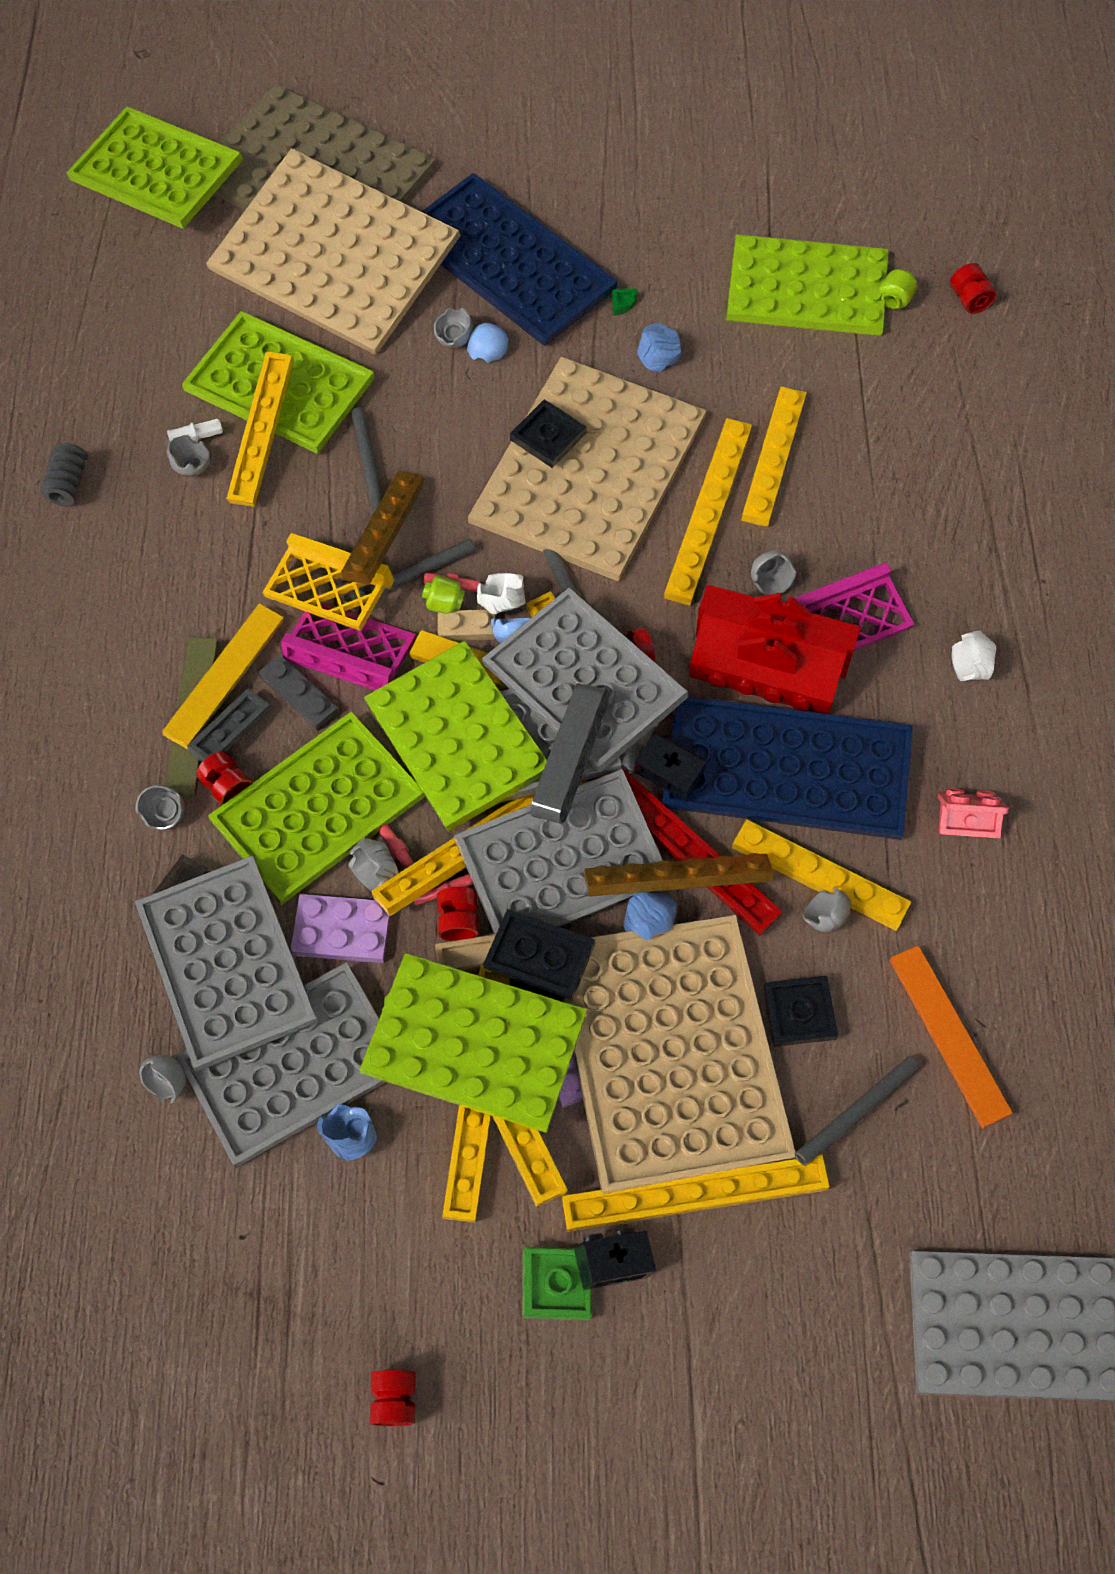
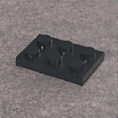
M507 908L483 966L484 969L573 1001L596 942L595 939Z

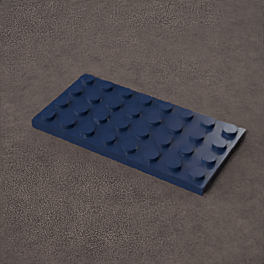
M474 172L421 211L459 230V239L440 265L544 346L611 294L612 289H617L618 281Z
M688 696L684 702L675 708L671 739L677 743L678 747L685 751L691 750L699 754L703 761L706 762L705 772L686 802L664 790L662 804L669 809L902 840L904 835L913 725Z

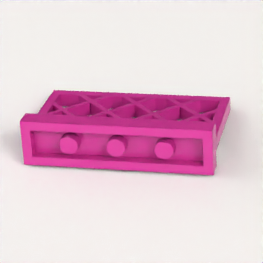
M887 562L795 598L811 613L820 611L819 615L822 616L824 610L831 607L841 611L839 621H842L846 613L860 619L858 626H862L863 621L879 626L877 633L872 636L859 632L858 638L862 640L856 642L854 651L914 626L889 576L891 570ZM885 586L890 595L888 602L872 597L875 589ZM856 597L866 601L863 612L847 607L849 600ZM870 603L885 609L881 620L866 614ZM888 611L899 614L903 623L895 626L885 622Z
M321 603L322 608L325 610L335 608L333 606ZM304 611L291 634L286 633L281 644L285 660L375 691L394 680L416 640V634L369 618L361 631L353 628L339 631L336 622L328 619L313 622L312 614ZM345 611L348 618L357 620L359 617L357 614ZM331 625L334 633L320 637L317 629ZM371 629L378 631L379 636L365 639L362 633ZM312 631L315 636L311 640L299 638L300 634ZM354 634L358 635L360 642L346 645L344 637ZM396 638L405 640L404 645L391 648L388 642ZM339 640L341 645L337 649L324 646L325 643ZM384 643L387 650L372 654L370 646ZM364 648L368 656L359 658L351 655L350 652ZM391 657L393 664L391 668L377 664L376 661Z

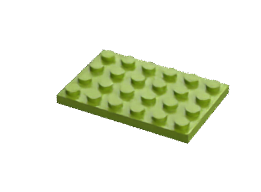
M126 106L67 171V175L75 183L184 229L243 161V158L239 151Z
M736 234L726 320L882 336L885 301L881 300L879 288L887 277L888 249Z
M240 311L182 383L183 390L242 419L248 420L266 351L292 355L294 363L275 434L318 454L375 379L374 371Z
M465 641L364 697L369 709L448 832L541 779L547 759Z
M349 712L213 811L208 817L242 859L250 856L254 857L264 885L279 903L283 905L348 856L349 852L362 838L370 839L382 826L393 822L422 800L425 795L419 785L352 712Z
M405 953L359 1070L361 1074L547 1133L587 1014V1009Z

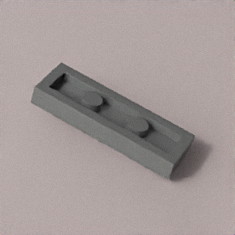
M280 654L258 671L259 677L317 731L339 713L338 707Z
M247 688L187 745L188 752L201 762L216 752H228L270 711V704Z

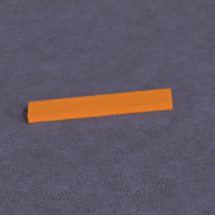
M919 945L892 956L889 961L981 1128L984 1129L1010 1117L1013 1112Z

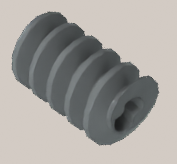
M61 443L53 447L52 456L50 457L44 482L41 486L42 495L52 503L60 506L74 505V496L77 495V487L80 485L79 479L82 478V470L86 465L84 460L88 458L83 448L71 443Z

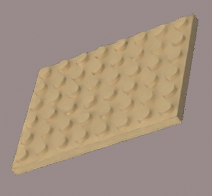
M291 148L206 264L209 270L377 355L460 237L459 230Z
M560 357L527 416L545 399L587 427L586 434L553 468L511 442L468 515V523L541 552L544 549L555 551L564 561L619 582L703 424L707 410Z
M736 915L675 924L669 932L658 933L650 940L642 939L633 931L591 937L595 939L596 945L573 1001L563 997V1002L587 1009V1014L574 1050V1057L602 1195L748 1166L796 1159L795 1148Z

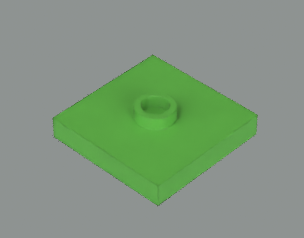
M523 1248V1318L592 1319V1289L583 1290L574 1252L575 1249Z

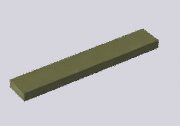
M188 638L177 711L216 661L219 645L217 639ZM172 741L166 786L176 789L182 798H196L199 781L196 772L201 761L190 754L188 749Z

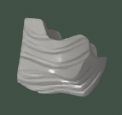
M364 837L349 852L354 856L349 863L351 871L370 891L398 874L394 859L384 842Z

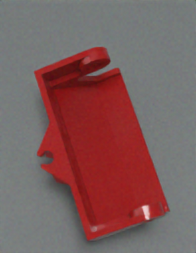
M707 584L699 606L695 634L697 639L690 663L689 677L708 682L715 687L730 688L743 695L758 696L771 703L786 704L799 711L829 714L839 678L846 679L861 626L811 613L792 596H789L788 602L781 601V593L752 597Z

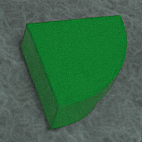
M637 288L612 289L613 316L624 314L635 305Z

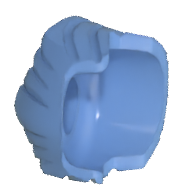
M662 323L646 326L642 332L637 350L640 361L647 369L661 372L666 366L675 365L682 353L679 334Z
M660 891L634 893L632 898L629 899L624 919L625 931H633L644 940H650L658 933L669 932L676 918V901L668 894Z
M340 1103L332 1109L327 1117H320L317 1123L319 1134L333 1153L342 1160L349 1161L364 1156L373 1148L377 1141V1135L371 1118L363 1108L349 1107Z

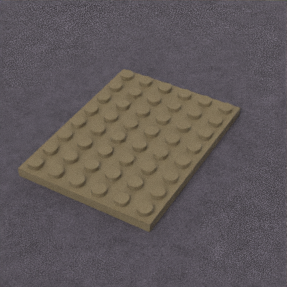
M274 84L219 142L221 145L241 152L243 161L213 195L245 211L292 148L405 203L436 167V159Z

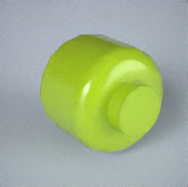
M895 269L889 272L879 288L881 300L885 301V306L890 309H902L913 298L918 289V283L911 272Z
M436 575L432 582L426 581L421 597L426 599L428 610L448 614L460 610L465 590L461 589L459 581Z

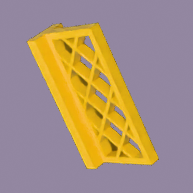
M291 533L286 541L289 548L263 590V595L266 598L361 631L384 589H390L395 581L388 565L381 563L370 583L375 586L373 592L361 597L358 588L367 584L352 582L337 588L334 581L342 577L341 571L351 555L350 552ZM293 558L303 561L304 566L289 572L288 566ZM320 567L327 570V575L313 580L310 571ZM307 573L309 582L294 587L292 578ZM288 580L291 589L282 593L274 591L278 584ZM331 581L333 590L318 596L316 587ZM312 589L314 598L304 602L298 599L297 594ZM355 590L358 599L342 604L340 595ZM336 597L339 606L330 610L322 608V602ZM361 606L362 611L357 620L346 616L345 611Z

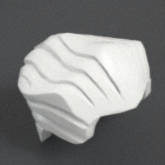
M513 573L489 575L486 584L478 583V604L492 614L511 611L524 605L526 600L523 576Z
M981 630L961 635L962 641L952 646V662L958 679L960 681L989 680L994 671L995 643L986 637Z

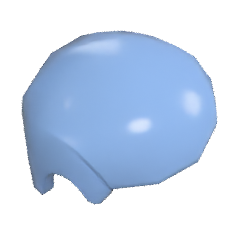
M483 323L476 326L471 332L467 343V351L473 360L482 358L486 363H490L491 361L501 359L508 350L509 339L502 328L491 323Z
M530 618L491 619L495 639L502 643Z

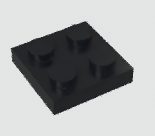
M544 399L510 433V441L553 468L586 434L587 427Z
M827 976L764 983L763 987L774 1047L837 1040L838 1031Z

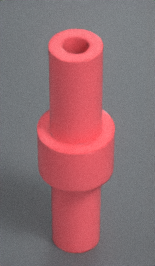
M426 572L424 584L426 581L432 582L433 578L439 574ZM448 573L447 576L441 575L459 581L462 590L477 592L478 583H481V581L460 578V575Z
M389 824L382 826L379 833L388 844V849L393 859L398 860L404 869L414 864V861L408 854L409 848L404 841L397 838Z
M467 874L447 882L444 881L416 899L414 904L416 906L436 899L437 893L445 888L473 886L471 877Z

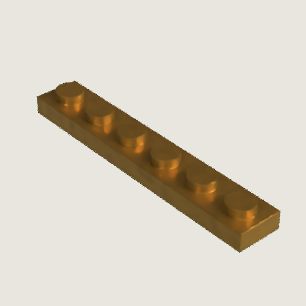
M397 471L341 571L342 580L370 585L424 485V475L409 471Z
M758 853L731 857L719 856L707 859L691 858L670 862L658 861L646 864L630 863L610 867L597 866L584 869V879L589 897L773 881L774 870L767 854Z

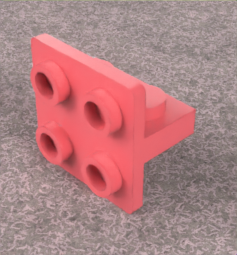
M947 788L946 792H938L937 798L941 802L938 824L939 834L1001 838L1003 814H1008L1009 807L1001 798L995 796V792L977 790L976 794H965V790L959 788Z

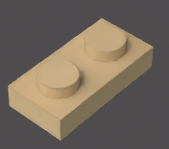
M456 610L448 614L438 612V636L452 641L495 640L491 619L495 618V614L490 613L488 610Z

